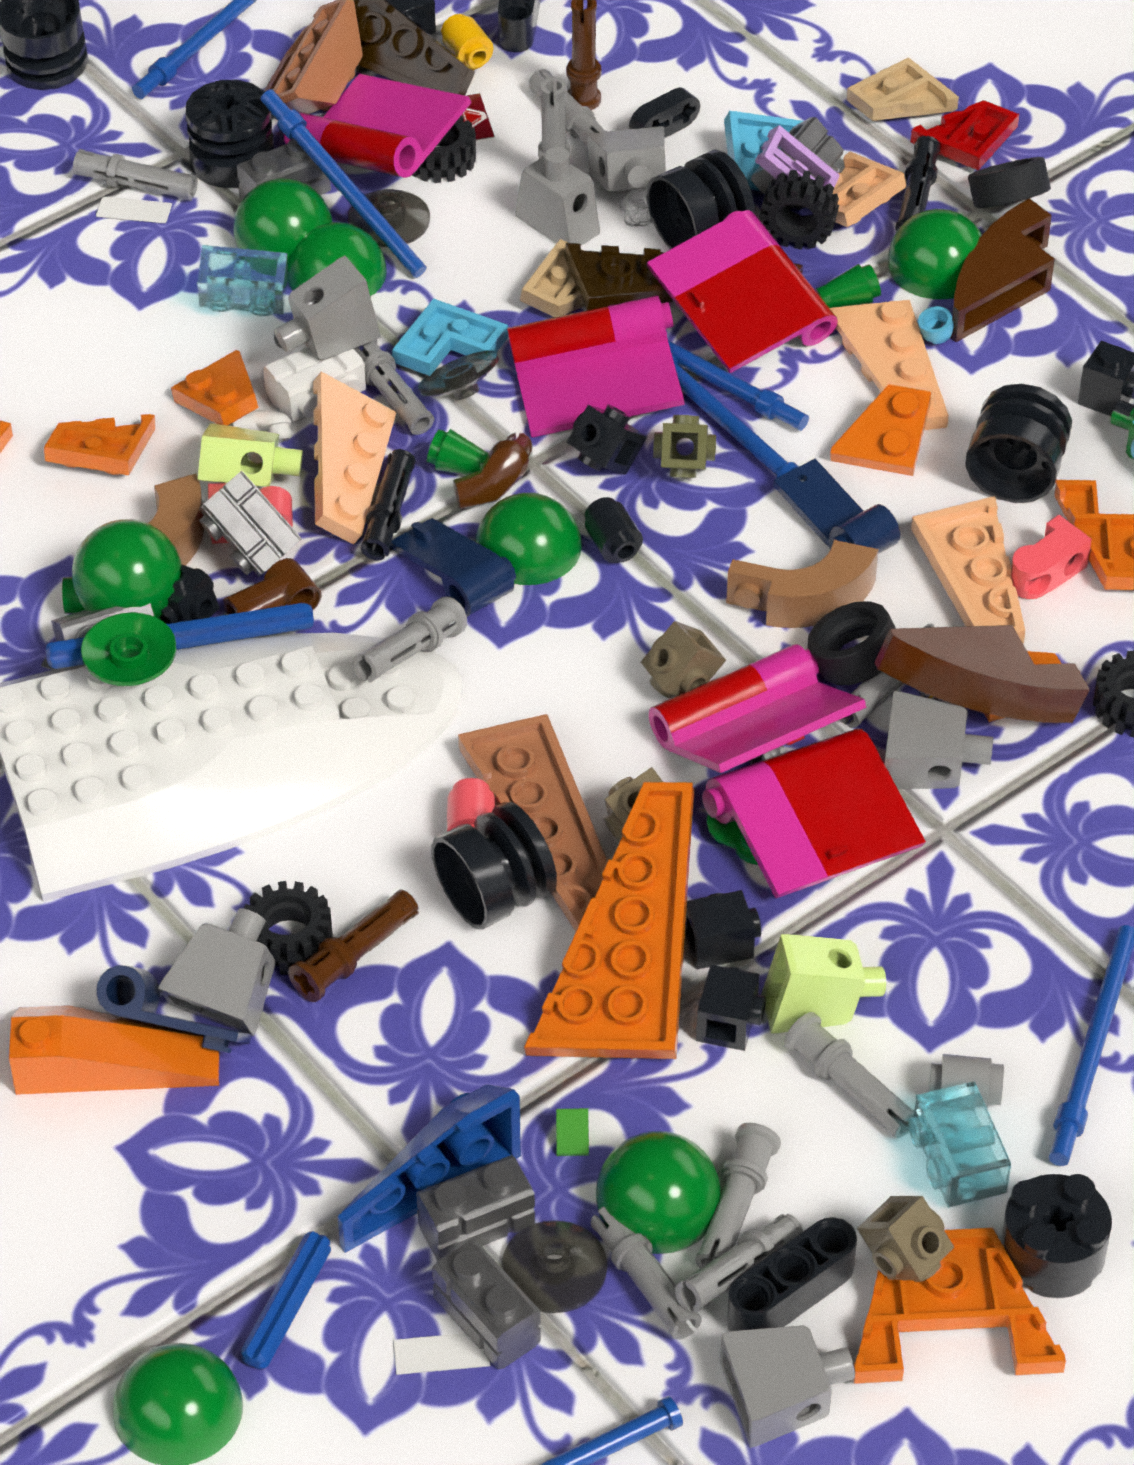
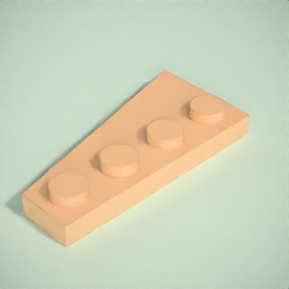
M910 300L830 308L838 319L835 329L842 336V345L849 355L854 354L862 365L861 372L868 382L873 381L880 390V393L888 384L932 392L925 430L947 428L949 415Z
M321 371L313 381V393L317 394V406L313 410L314 425L318 426V441L314 445V460H318V475L314 479L315 525L354 545L363 534L366 515L372 502L396 412Z
M995 496L913 516L911 530L965 626L1013 625L1020 640L1024 643L1025 626L1016 587H1013L1011 579L1012 569L1009 556H1006L1004 548V533L997 517L998 507Z

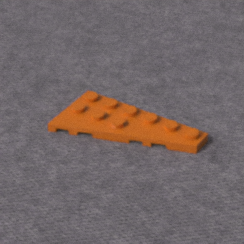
M692 782L643 783L621 831L622 838L612 860H608L602 873L603 880L595 898H591L563 959V969L552 993H548L541 1008L543 1013L534 1033L531 1032L524 1046L526 1056L677 1059L694 801Z

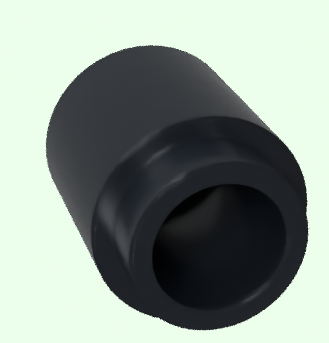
M603 497L595 500L587 507L584 513L585 529L602 557L610 563L626 562L632 559L642 546L643 536L624 505L613 498Z

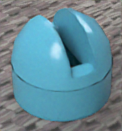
M939 306L930 307L924 310L918 318L921 335L926 341L933 344H942L951 337L954 324L951 312L948 309Z

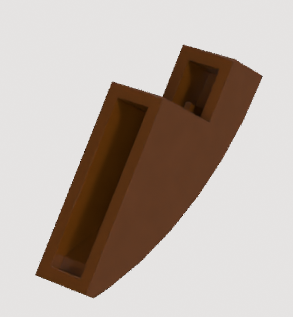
M1026 199L996 220L983 233L976 247L966 257L958 276L952 313L954 328L950 337L953 341L958 342L1051 290L1055 258L1043 249L1048 247L1052 215L1032 199Z
M1013 625L890 629L874 662L878 670L921 692L978 712L1017 720L1043 723H1073L1090 691L1075 663L1034 665Z

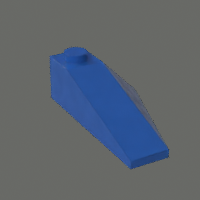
M486 1084L471 1093H463L457 1096L449 1105L443 1107L337 1216L339 1243L343 1251L346 1253L417 1214L419 1209L417 1207L416 1192L507 1156L513 1155L516 1159L521 1157L520 1096L511 1088Z

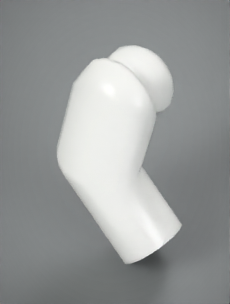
M254 410L231 423L233 427L279 434L278 443L288 441L292 437L290 429L292 421L285 413Z

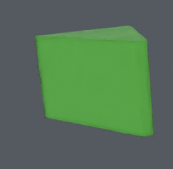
M588 1108L556 1109L557 1156H589Z

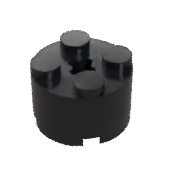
M1062 1174L1040 1175L1029 1180L1020 1181L1014 1185L1006 1205L1001 1243L1023 1282L1033 1287V1293L1048 1298L1071 1297L1089 1288L1092 1280L1101 1273L1104 1267L1112 1228L1111 1212L1105 1199L1095 1189V1184L1089 1177L1082 1174L1070 1176Z

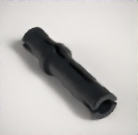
M919 137L914 144L912 160L907 164L905 170L907 187L902 198L898 222H896L895 226L896 231L906 220L926 209L930 187L936 182L938 175L936 161L941 146L934 137Z
M395 449L392 454L389 453L375 504L369 508L366 515L368 527L364 540L361 543V551L372 560H383L385 556L389 555L393 534L397 533L402 523L400 511L411 473L416 463L415 457L403 449Z

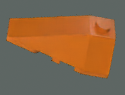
M70 1005L19 1007L11 1017L9 1062L16 1095L219 1086L220 1051L202 1047L203 1035Z

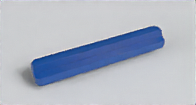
M310 1231L302 1238L241 1349L242 1361L246 1365L253 1366L259 1370L269 1366L331 1252L330 1240L325 1235H319L314 1231Z

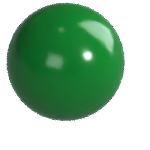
M272 179L251 189L240 202L234 218V238L240 254L250 264L268 271L287 272L289 258L298 243L315 227L333 221L326 202L312 187L293 179Z
M931 209L917 213L906 220L892 238L888 252L890 275L901 288L916 296L938 300L953 299L958 276L964 261L978 244L982 233L970 219L952 210Z
M341 222L321 224L311 230L292 252L287 264V281L291 289L295 290L333 262L346 256L366 279L371 297L382 287L386 279L387 268L384 255L377 242L367 232L357 226Z
M518 493L498 501L482 518L475 536L476 543L493 551L500 557H506L511 562L516 573L514 584L518 585L544 584L564 576L576 565L582 551L581 534L572 514L555 499L539 493Z
M119 519L97 527L82 541L76 551L72 564V583L75 594L86 611L116 606L123 608L143 607L151 604L154 617L160 619L164 616L161 610L168 606L167 599L174 592V582L182 577L180 571L182 564L174 544L161 530L144 521Z
M667 1131L644 1132L623 1141L609 1154L603 1163L596 1184L597 1209L605 1207L608 1213L619 1223L635 1234L638 1233L646 1236L652 1244V1254L674 1253L686 1249L701 1240L707 1233L721 1196L717 1171L705 1151L690 1139ZM600 1215L603 1224L608 1228V1223L605 1221L602 1215Z
M187 1343L161 1345L138 1357L122 1375L113 1400L114 1426L123 1444L136 1456L158 1465H190L213 1456L232 1439L240 1425L243 1414L241 1389L229 1366L213 1352Z

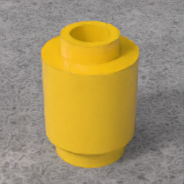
M455 14L443 23L441 28L442 42L451 53L473 70L482 67L489 61L493 54V43L472 17L465 16L464 14Z

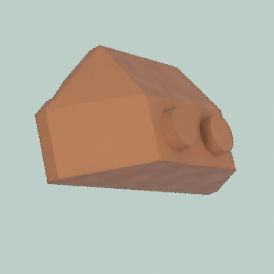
M335 0L318 8L313 15L312 23L302 30L284 55L266 86L265 92L273 89L290 110L295 109L298 113L310 114L321 109L322 111H329L337 103L347 83L354 78L355 69L363 56L354 0Z

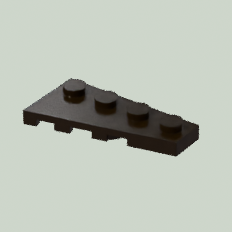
M354 0L363 53L358 66L393 81L466 95L475 74L473 69L388 1Z
M565 244L564 258L587 310L657 295L659 296L660 303L674 302L647 267L648 261L664 253L661 252V249L644 248L643 254L619 253V246L601 245L600 251L581 250V244Z

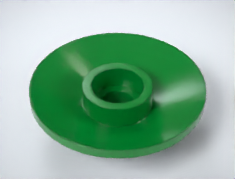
M131 612L116 614L95 624L83 639L81 655L83 664L88 672L98 680L111 685L134 686L147 683L162 675L173 663L177 646L174 633L165 622L148 614Z

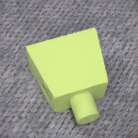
M210 423L202 435L197 480L228 483L240 471H243L255 486H270L275 474L300 477L303 450L278 447L279 434ZM247 453H258L262 457L263 462H252Z
M781 934L761 995L766 996L765 1011L771 1033L788 1032L800 1017L809 1012H815L820 1017L822 1027L847 1024L852 1021L860 997L884 996L886 991V974L882 966L862 967L857 945L851 940Z

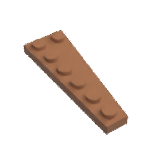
M548 714L458 734V747L477 779H481L489 785L490 790L495 796V807L503 802L515 803L529 815L543 835L552 854L557 872V887L551 894L576 932L591 898H595L603 880L602 873L608 861Z

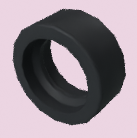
M1031 157L1010 161L978 170L968 176L975 208H989L1010 204L1044 194L1051 189L1044 157Z
M872 601L853 602L840 606L822 617L808 635L807 648L817 661L819 672L825 681L836 685H853L867 681L882 672L877 669L874 662L889 630L896 629L883 605ZM868 636L864 641L855 645L854 647L840 650L844 645L853 641L854 639Z

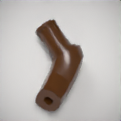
M512 433L506 440L499 441L493 445L479 471L453 480L458 508L480 506L500 500L527 471L528 457L533 448L531 439L524 433H519L516 439V433Z

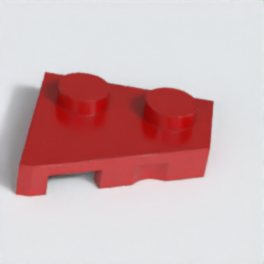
M982 100L968 106L963 111H954L941 116V124L926 130L921 124L915 126L911 130L910 143L915 144L916 140L922 136L934 137L941 146L940 152H938L939 155L979 170L1018 127L1019 114Z

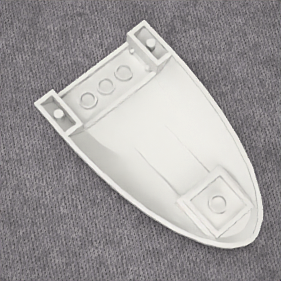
M342 633L272 634L176 650L173 663L162 675L140 685L117 686L102 682L92 676L84 665L54 669L0 683V758L28 842L31 865L43 902L159 872L231 849L287 828L334 807L390 777L433 744L451 725L458 713L463 694L460 672L451 662L436 652L419 651L368 683V680L362 681L354 672V657L371 649L386 638Z

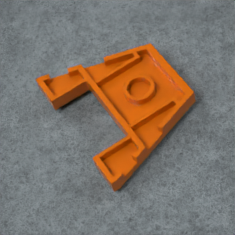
M1056 480L1054 495L1067 521L1092 539L1089 561L1104 589L1134 590V514H1100L1096 480Z
M993 1227L944 1230L955 1248L940 1261V1269L924 1281L889 1280L887 1276L878 1270L859 1352L854 1364V1384L903 1381L904 1367L899 1332L1007 1327L1015 1375L1064 1373L1065 1354L1059 1344H1054L1047 1332L1046 1320L1039 1308L1033 1307L1022 1287L1023 1280Z

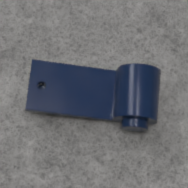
M816 458L773 481L772 486L823 540L830 550L834 540L879 549V554L896 545L900 540L899 525L889 509L881 504H876L863 510Z
M433 518L422 524L419 522L412 523L411 530L394 538L391 542L390 547L392 550L439 576L442 579L446 596L459 602L465 610L467 617L507 595L514 589L516 573L513 565L506 557H500L493 551Z
M117 965L107 969L100 976L97 983L96 995L98 1001L107 1012L113 1015L204 1035L202 1047L231 1053L232 1048H228L229 1041L250 1044L252 1034L156 1013L160 998L157 979L150 972L142 968Z

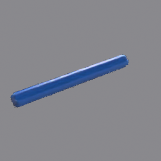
M299 603L167 625L174 633L176 650L309 629L314 625V617L311 605ZM84 637L48 643L46 645V659L49 667L60 669L84 665L81 655V645Z

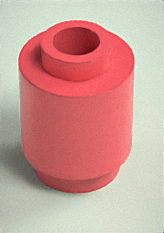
M465 778L454 784L447 797V832L461 824H469L474 827V822L478 815L492 812L495 807V796L485 781L477 778Z

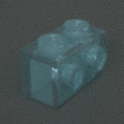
M202 245L197 281L199 306L207 307L216 312H227L231 309L250 311L258 316L284 314L288 282L287 253Z
M975 1081L916 1095L914 1117L908 1120L910 1137L916 1148H923L927 1158L926 1172L929 1182L934 1190H941L947 1207L1007 1193L1011 1161Z

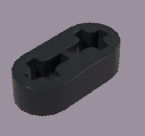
M675 88L640 106L633 113L629 121V129L663 126L666 138L692 124L700 112V101L685 88Z

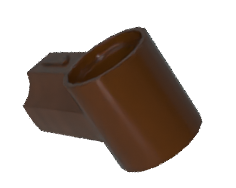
M286 558L273 564L267 570L264 580L224 598V610L229 615L299 603L309 604L312 610H314L321 601L322 592L297 561L292 558Z

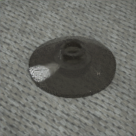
M397 189L377 190L365 195L407 244L417 240L427 231L430 224V211L427 204L418 196ZM351 206L348 212V224L357 226L367 232L377 242L379 247H387Z
M487 350L458 358L436 369L431 376H426L419 383L418 390L423 396L454 394L456 400L468 398L479 391L480 388L477 383L491 372L498 363L499 357L495 351Z
M551 1220L535 1223L517 1233L504 1251L502 1269L541 1312L562 1313L584 1306L600 1292L607 1276V1258L601 1243L591 1232L571 1222ZM560 1255L562 1257L559 1259H550L547 1256Z

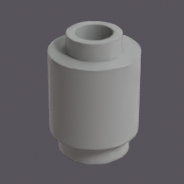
M942 1054L941 1064L931 1063L929 1094L939 1095L938 1105L988 1109V1104L1001 1105L1004 1064H994L991 1058Z

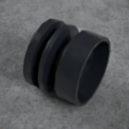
M79 0L0 1V37L3 42L7 72L15 82L27 88L53 89L73 82L84 72L88 63V53Z
M219 80L205 84L191 94L186 102L187 134L189 136L190 164L197 178L208 185L220 188H239L238 184L240 182L238 180L237 165L252 159L259 152H268L274 149L271 112L260 100L261 96L265 93L263 89L253 83L241 80Z
M717 149L686 162L684 167L678 166L651 178L647 185L646 201L650 217L657 233L670 249L722 222L732 212L750 210L755 214L752 191L744 173L729 155Z
M1023 383L1004 385L992 391L983 402L976 430L972 435L966 453L965 467L970 479L981 491L992 497L995 496L998 500L1024 503L1033 502L1046 496L1056 483L1062 456L1065 454L1071 435L1072 418L1066 405L1049 391L1038 386Z
M513 802L501 803L494 807L492 812L478 815L474 822V827L469 824H461L436 837L431 844L433 865L444 893L464 921L475 929L484 930L510 916L514 910V904L520 907H527L534 902L535 898H544L553 893L557 887L555 864L543 835L529 815Z

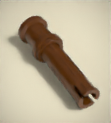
M572 0V59L566 66V76L570 80V89L567 92L581 106L594 110L601 103V92L597 88V80L602 75L601 65L596 59L597 1L587 0V8L584 9V0Z
M399 889L386 902L374 909L345 934H342L339 938H326L319 944L318 952L305 962L297 961L289 967L288 974L294 988L306 1000L310 1002L319 1001L325 996V989L337 979H346L354 973L357 961L419 914L416 900L407 891Z

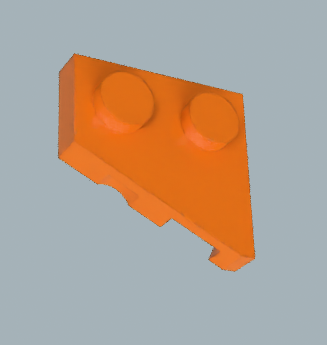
M238 350L231 352L202 370L189 373L183 381L171 387L176 403L220 425L228 426L259 408L245 364Z
M888 384L831 447L830 461L913 476L930 409L932 392Z
M142 414L141 424L115 426L114 417L96 419L90 422L71 421L58 423L44 446L45 461L62 464L66 467H82L104 471L112 475H130L155 431V415Z

